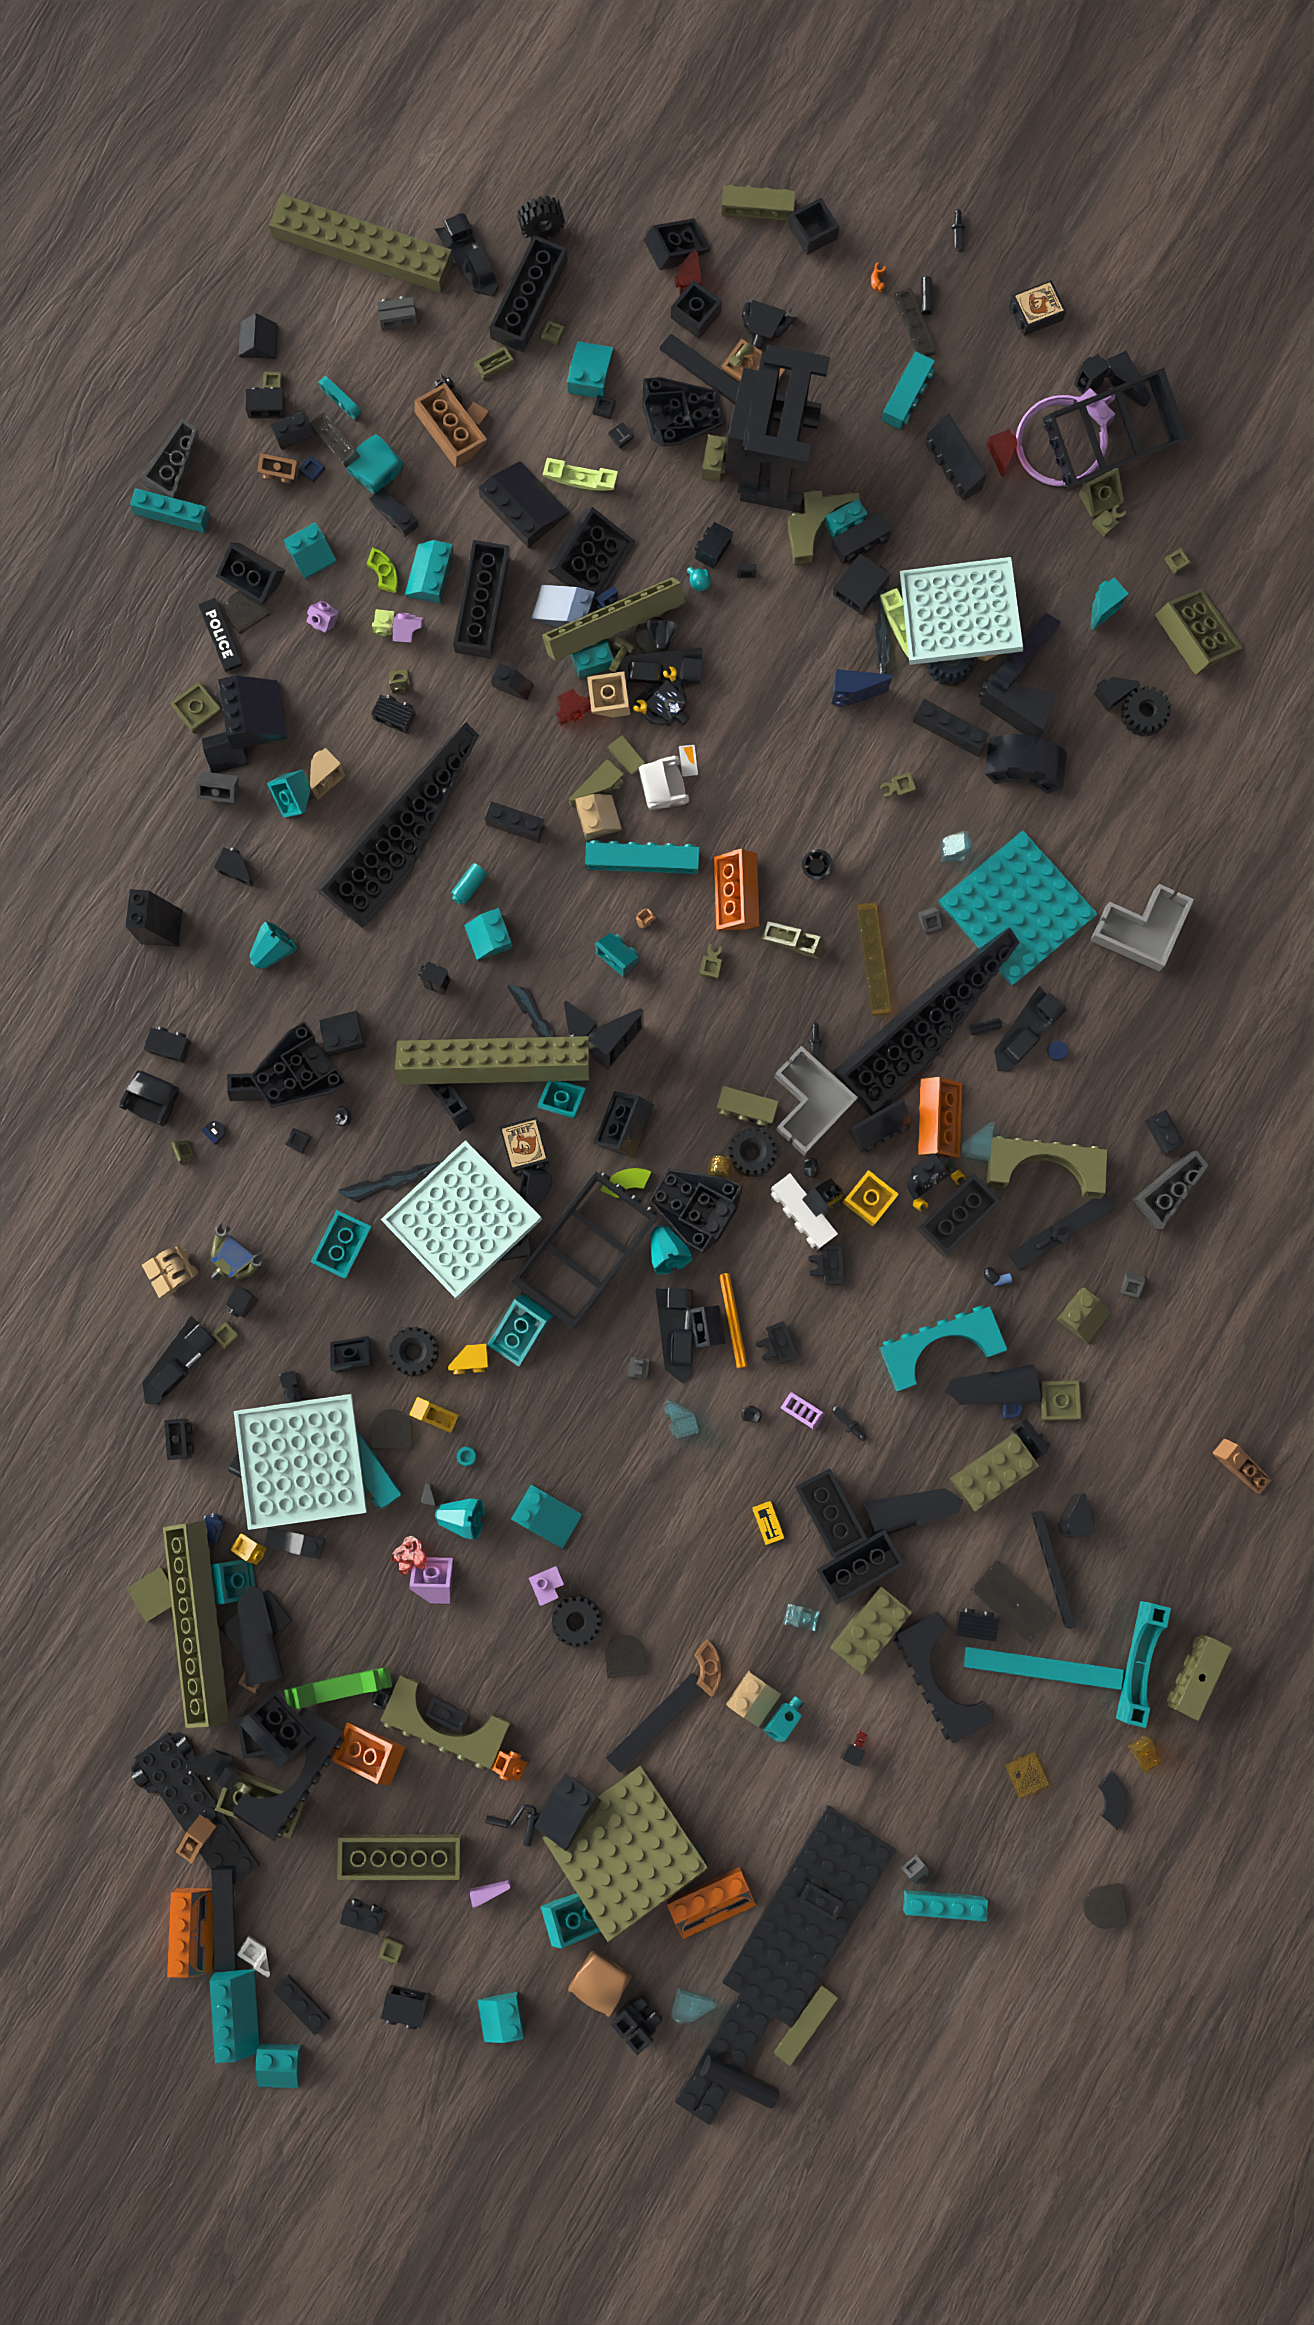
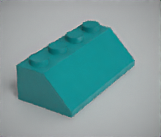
M255 1969L214 1972L210 1979L215 2063L236 2062L256 2054L257 2048L260 2045Z

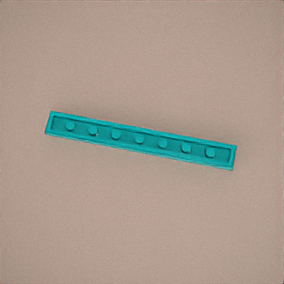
M972 1647L965 1648L963 1667L1119 1690L1122 1689L1124 1671L1118 1668Z

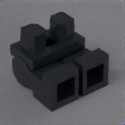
M644 1995L636 2000L632 1998L616 2013V2017L610 2024L622 2039L627 2036L625 2042L636 2055L640 2054L652 2043L653 2039L651 2036L655 2034L657 2026L662 2021V2016L658 2011L655 2010L650 2015L644 2011L650 2005Z

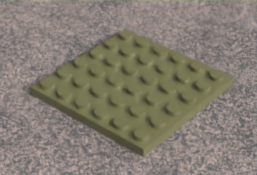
M641 1766L598 1797L601 1799V1802L567 1851L563 1850L547 1836L543 1837L546 1845L608 1943L709 1869Z

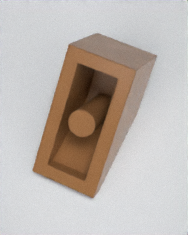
M199 1815L186 1832L176 1853L190 1863H193L211 1837L216 1825L208 1818Z

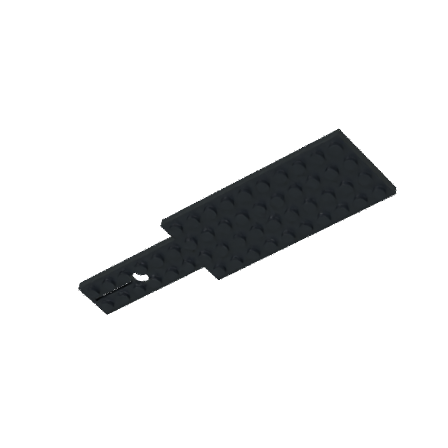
M828 1805L825 1807L722 1980L723 1984L736 1991L738 1995L675 2099V2103L708 2125L711 2124L730 2090L700 2076L699 2072L707 2056L711 2055L717 2058L720 2052L728 2051L733 2057L730 2065L743 2070L773 2017L789 2027L793 2026L895 1853L896 1849L832 1807ZM808 1881L844 1902L835 1922L799 1901Z

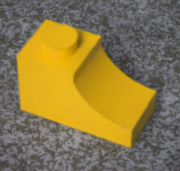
M417 1397L409 1414L450 1433L459 1416Z

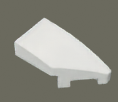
M249 1935L237 1951V1955L252 1964L255 1970L269 1977L266 1947Z

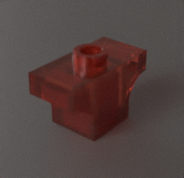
M574 688L557 697L558 705L561 709L556 713V717L560 726L571 720L576 721L580 719L583 714L591 710L590 697H580Z

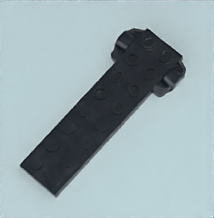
M168 1732L134 1757L136 1761L131 1767L132 1777L135 1783L151 1794L156 1790L158 1791L185 1832L188 1831L199 1815L208 1818L216 1825L214 1832L200 1854L211 1870L213 1868H233L234 1885L260 1864L226 1814L215 1810L217 1801L199 1776L187 1773L188 1770L185 1769V1763L196 1757L194 1747L190 1745L187 1737L181 1732L172 1735Z

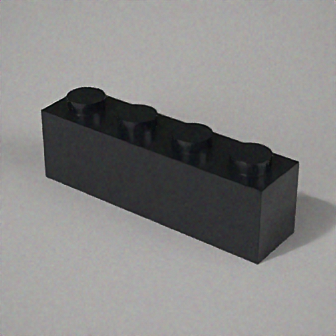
M923 699L913 719V723L977 757L990 735L988 732L926 699Z

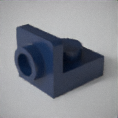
M614 586L596 597V611L617 601L618 591Z
M211 1512L210 1515H204L203 1518L208 1530L207 1539L209 1542L218 1544L226 1521L221 1520V1515Z

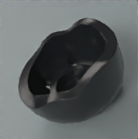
M821 849L810 851L802 860L803 872L812 880L825 878L832 868L831 856Z

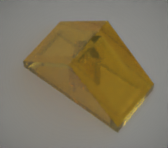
M1143 1735L1127 1746L1144 1773L1161 1763L1150 1738Z

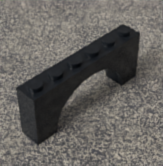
M935 1611L897 1631L894 1642L899 1650L903 1649L906 1655L903 1659L908 1668L912 1667L915 1673L912 1676L917 1686H922L924 1690L922 1696L927 1704L931 1703L934 1709L931 1713L936 1722L940 1721L943 1727L941 1733L945 1740L949 1739L950 1742L955 1743L995 1720L984 1701L975 1704L956 1703L944 1696L935 1684L930 1669L931 1651L936 1640L947 1631L939 1612Z
M304 1707L298 1716L316 1735L305 1745L306 1761L299 1778L289 1789L274 1797L254 1798L244 1794L232 1811L235 1817L274 1842L277 1837L281 1838L287 1829L285 1825L289 1819L293 1820L298 1813V1805L300 1802L304 1803L310 1794L308 1790L312 1784L316 1785L322 1776L320 1772L324 1766L327 1768L333 1759V1752L335 1749L339 1750L345 1741L343 1739V1731Z

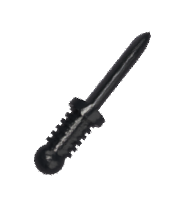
M960 209L955 211L954 224L951 225V229L954 230V245L957 251H962V229H965V225L962 224V212Z
M813 1023L812 1039H808V1043H811V1055L818 1060L819 1043H822V1039H818L819 1024Z
M835 1406L832 1409L833 1414L847 1427L845 1431L847 1433L851 1431L861 1441H865L867 1436L857 1428L858 1422L856 1420L852 1422Z

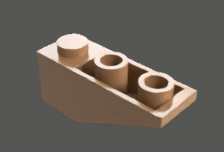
M1225 1438L1212 1453L1226 1468L1259 1495L1271 1482L1268 1475L1239 1445Z

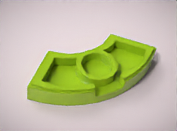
M372 547L367 567L373 569L378 575L379 589L396 594L398 590V576L393 563L383 552Z
M640 1168L625 1169L611 1176L609 1181L614 1185L616 1183L620 1184L626 1191L633 1188L644 1190L651 1171ZM602 1186L600 1191L617 1199L619 1198L607 1187Z

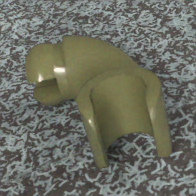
M748 343L743 345L737 354L735 353L730 357L729 362L733 366L740 367L743 363L742 358L746 355H751L754 352V347Z

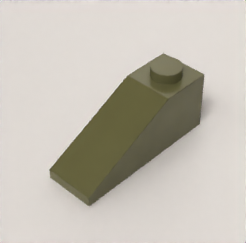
M607 759L569 798V805L571 807L576 806L575 799L592 794L606 795L614 789L618 790L624 783V774Z

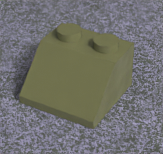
M1082 1288L1076 1293L1056 1320L1084 1342L1089 1343L1111 1313L1100 1299L1086 1288Z

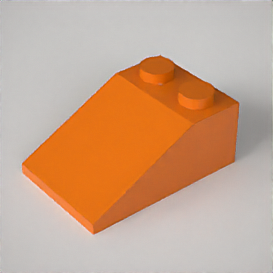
M347 1723L343 1732V1739L345 1741L341 1748L336 1750L332 1761L377 1784L391 1785L405 1746Z

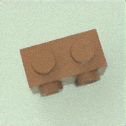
M260 453L257 472L262 474L264 479L273 480L276 477L281 478L280 482L292 484V481L297 482L300 463L296 460Z

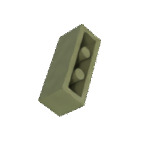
M723 1086L716 1111L720 1112L719 1114L722 1116L730 1117L733 1115L738 1117L740 1121L757 1122L756 1125L767 1128V1126H771L773 1123L778 1101Z

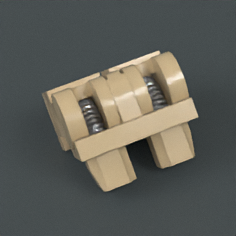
M181 1246L169 1248L142 1265L149 1280L156 1279L152 1282V1285L159 1298L172 1295L176 1292L177 1288L186 1284L198 1274L197 1268L190 1265L188 1261L189 1254L187 1250L182 1249Z

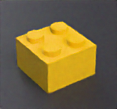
M868 1170L843 1201V1204L873 1227L899 1194Z

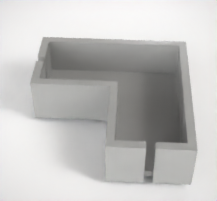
M1158 884L1153 890L1142 916L1109 902L1103 910L1098 922L1099 924L1096 926L1090 941L1160 971L1168 960L1194 899L1178 892L1170 900L1169 898L1174 894V890Z
M802 1046L774 1076L779 1083L800 1101L799 1105L781 1122L776 1131L788 1142L792 1140L791 1145L805 1156L858 1098Z

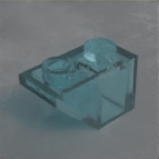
M968 831L942 838L940 842L941 862L964 860L965 856L969 853V849L972 847Z
M666 1400L667 1405L663 1407L666 1417L670 1416L672 1424H669L671 1436L675 1435L676 1439L699 1433L694 1413L672 1400Z

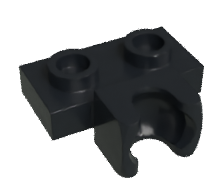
M842 1245L823 1246V1255L808 1257L809 1262H815L818 1265L817 1269L809 1272V1276L824 1275V1285L844 1284Z
M784 1321L765 1328L769 1337L756 1342L757 1347L766 1346L768 1348V1353L762 1356L763 1361L777 1356L779 1363L782 1364L798 1357Z

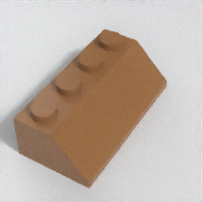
M446 383L415 400V414L455 468L470 461L487 442L485 436Z

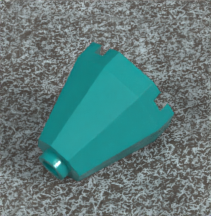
M266 921L261 926L249 954L250 963L257 969H266L293 954L297 950V946L291 937L287 939L285 936L287 933L273 922L268 923Z
M656 1226L650 1233L652 1264L656 1274L673 1273V1268L677 1267V1270L683 1269L692 1261L688 1247L668 1226Z
M470 1498L441 1504L436 1509L435 1519L438 1521V1525L464 1538L478 1540L484 1524L480 1522V1519L485 1517L483 1500Z

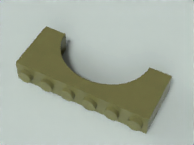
M1004 1136L992 1137L989 1143L987 1187L1006 1189L1011 1173L1017 1167L1030 1161L1046 1160L1064 1166L1076 1177L1081 1187L1082 1197L1102 1199L1105 1194L1106 1149H1101L1098 1146L1087 1148L1082 1147L1080 1144L1069 1146L1063 1145L1061 1142H1053L1051 1144L1044 1143L1042 1140H1034L1032 1142L1025 1141L1023 1138L1006 1139Z
M401 1674L380 1720L384 1722V1726L392 1730L398 1728L402 1730L403 1735L413 1738V1736L421 1738L420 1742L428 1746L432 1744L439 1746L438 1750L449 1754L453 1752L462 1761L468 1762V1760L476 1762L475 1766L483 1770H486V1768L491 1769L511 1721L492 1714L483 1727L472 1733L454 1735L442 1732L425 1719L419 1708L417 1692L420 1682Z

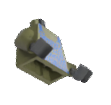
M220 1223L215 1228L216 1235L211 1252V1262L218 1268L211 1277L220 1283L226 1275L233 1280H241L253 1276L260 1265L266 1263V1259L259 1260L261 1253L251 1254L233 1237L227 1234L230 1231V1227L228 1226L223 1230V1223Z

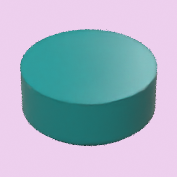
M463 1447L457 1453V1461L462 1466H471L476 1461L477 1454L471 1447Z

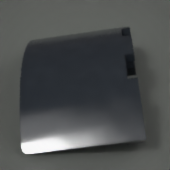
M1008 734L992 737L989 740L985 775L994 784L1018 782L1019 779L1028 780V784L1034 785L1048 794L1063 788L1067 753L1057 744L1032 735Z

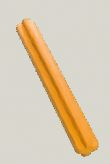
M724 1273L719 1277L737 1368L747 1367V1361L729 1273Z

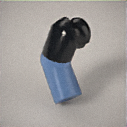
M991 1267L984 1270V1278L994 1286L1012 1283L1010 1273L999 1275Z

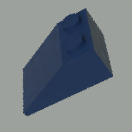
M836 669L831 704H835L837 707H846L886 693L889 690L892 674Z

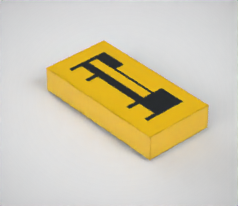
M771 1501L752 1507L765 1545L784 1539Z

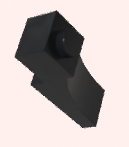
M384 487L369 498L373 506L404 537L419 526L415 516L406 507L397 502Z
M268 1527L264 1547L321 1559L326 1539Z

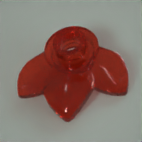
M409 1536L403 1540L402 1545L394 1549L392 1561L398 1562L400 1573L406 1576L413 1566L425 1569L426 1553L421 1549L420 1541L414 1536Z

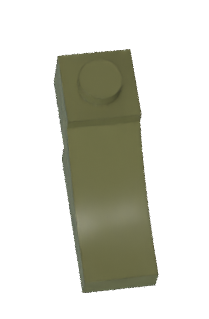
M769 921L762 936V940L765 942L776 944L819 959L825 944L821 936L805 933L801 929Z

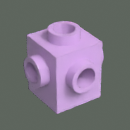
M319 601L309 607L307 622L315 629L326 633L334 628L339 611L332 608L327 602Z

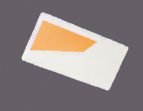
M695 745L679 746L682 776L698 775Z

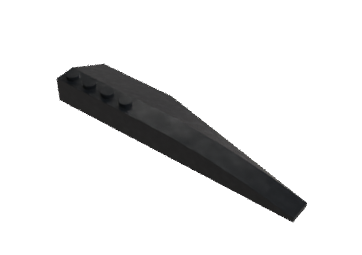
M467 722L419 770L315 889L329 903L361 928L367 924L414 867L413 864L416 858L419 857L424 842L427 841L430 835L429 832L432 826L435 825L448 799V795L451 789H453L455 781L479 737V734Z
M1008 927L944 975L833 1071L838 1080L858 1097L856 1101L870 1116L887 1107L931 1067L936 1055L939 1056L944 1044L954 1035V1030L958 1025L962 1024L977 1003V998L988 988L987 984L993 976L995 977L998 974L1000 966L1008 960L1020 943L1011 928Z

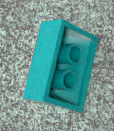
M436 540L418 544L405 592L406 597L441 604L454 556L452 544Z
M336 1210L311 1263L346 1279L372 1226Z

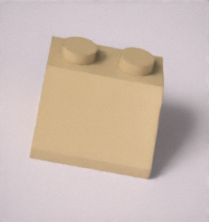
M625 672L587 677L592 714L608 717L631 715Z
M326 748L316 752L311 760L310 787L315 798L319 800L346 776L341 763Z
M592 794L575 799L586 841L622 831L612 795Z
M748 1671L726 1705L759 1727L781 1694Z

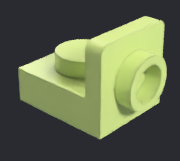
M376 609L374 623H372L374 633L379 636L392 635L394 611Z

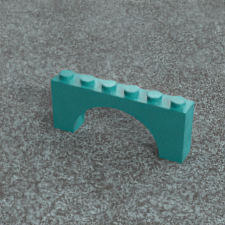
M984 1305L973 1308L974 1312L968 1315L966 1311L955 1315L956 1319L948 1321V1318L938 1321V1326L933 1328L930 1325L919 1329L920 1333L915 1335L912 1332L901 1335L902 1339L895 1342L893 1338L883 1342L884 1346L879 1349L896 1392L917 1384L915 1380V1365L918 1356L929 1343L938 1338L947 1336L966 1338L979 1346L986 1358L1006 1351V1345L990 1306L985 1308Z
M1140 1601L1116 1719L1124 1723L1143 1728L1147 1726L1150 1712L1147 1703L1149 1668L1157 1640L1161 1632L1168 1625L1171 1611L1169 1607Z

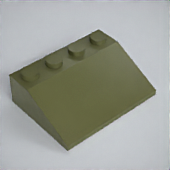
M1203 589L1169 601L1155 614L1159 623L1163 626L1169 638L1173 641L1195 675L1210 669L1242 649V646Z

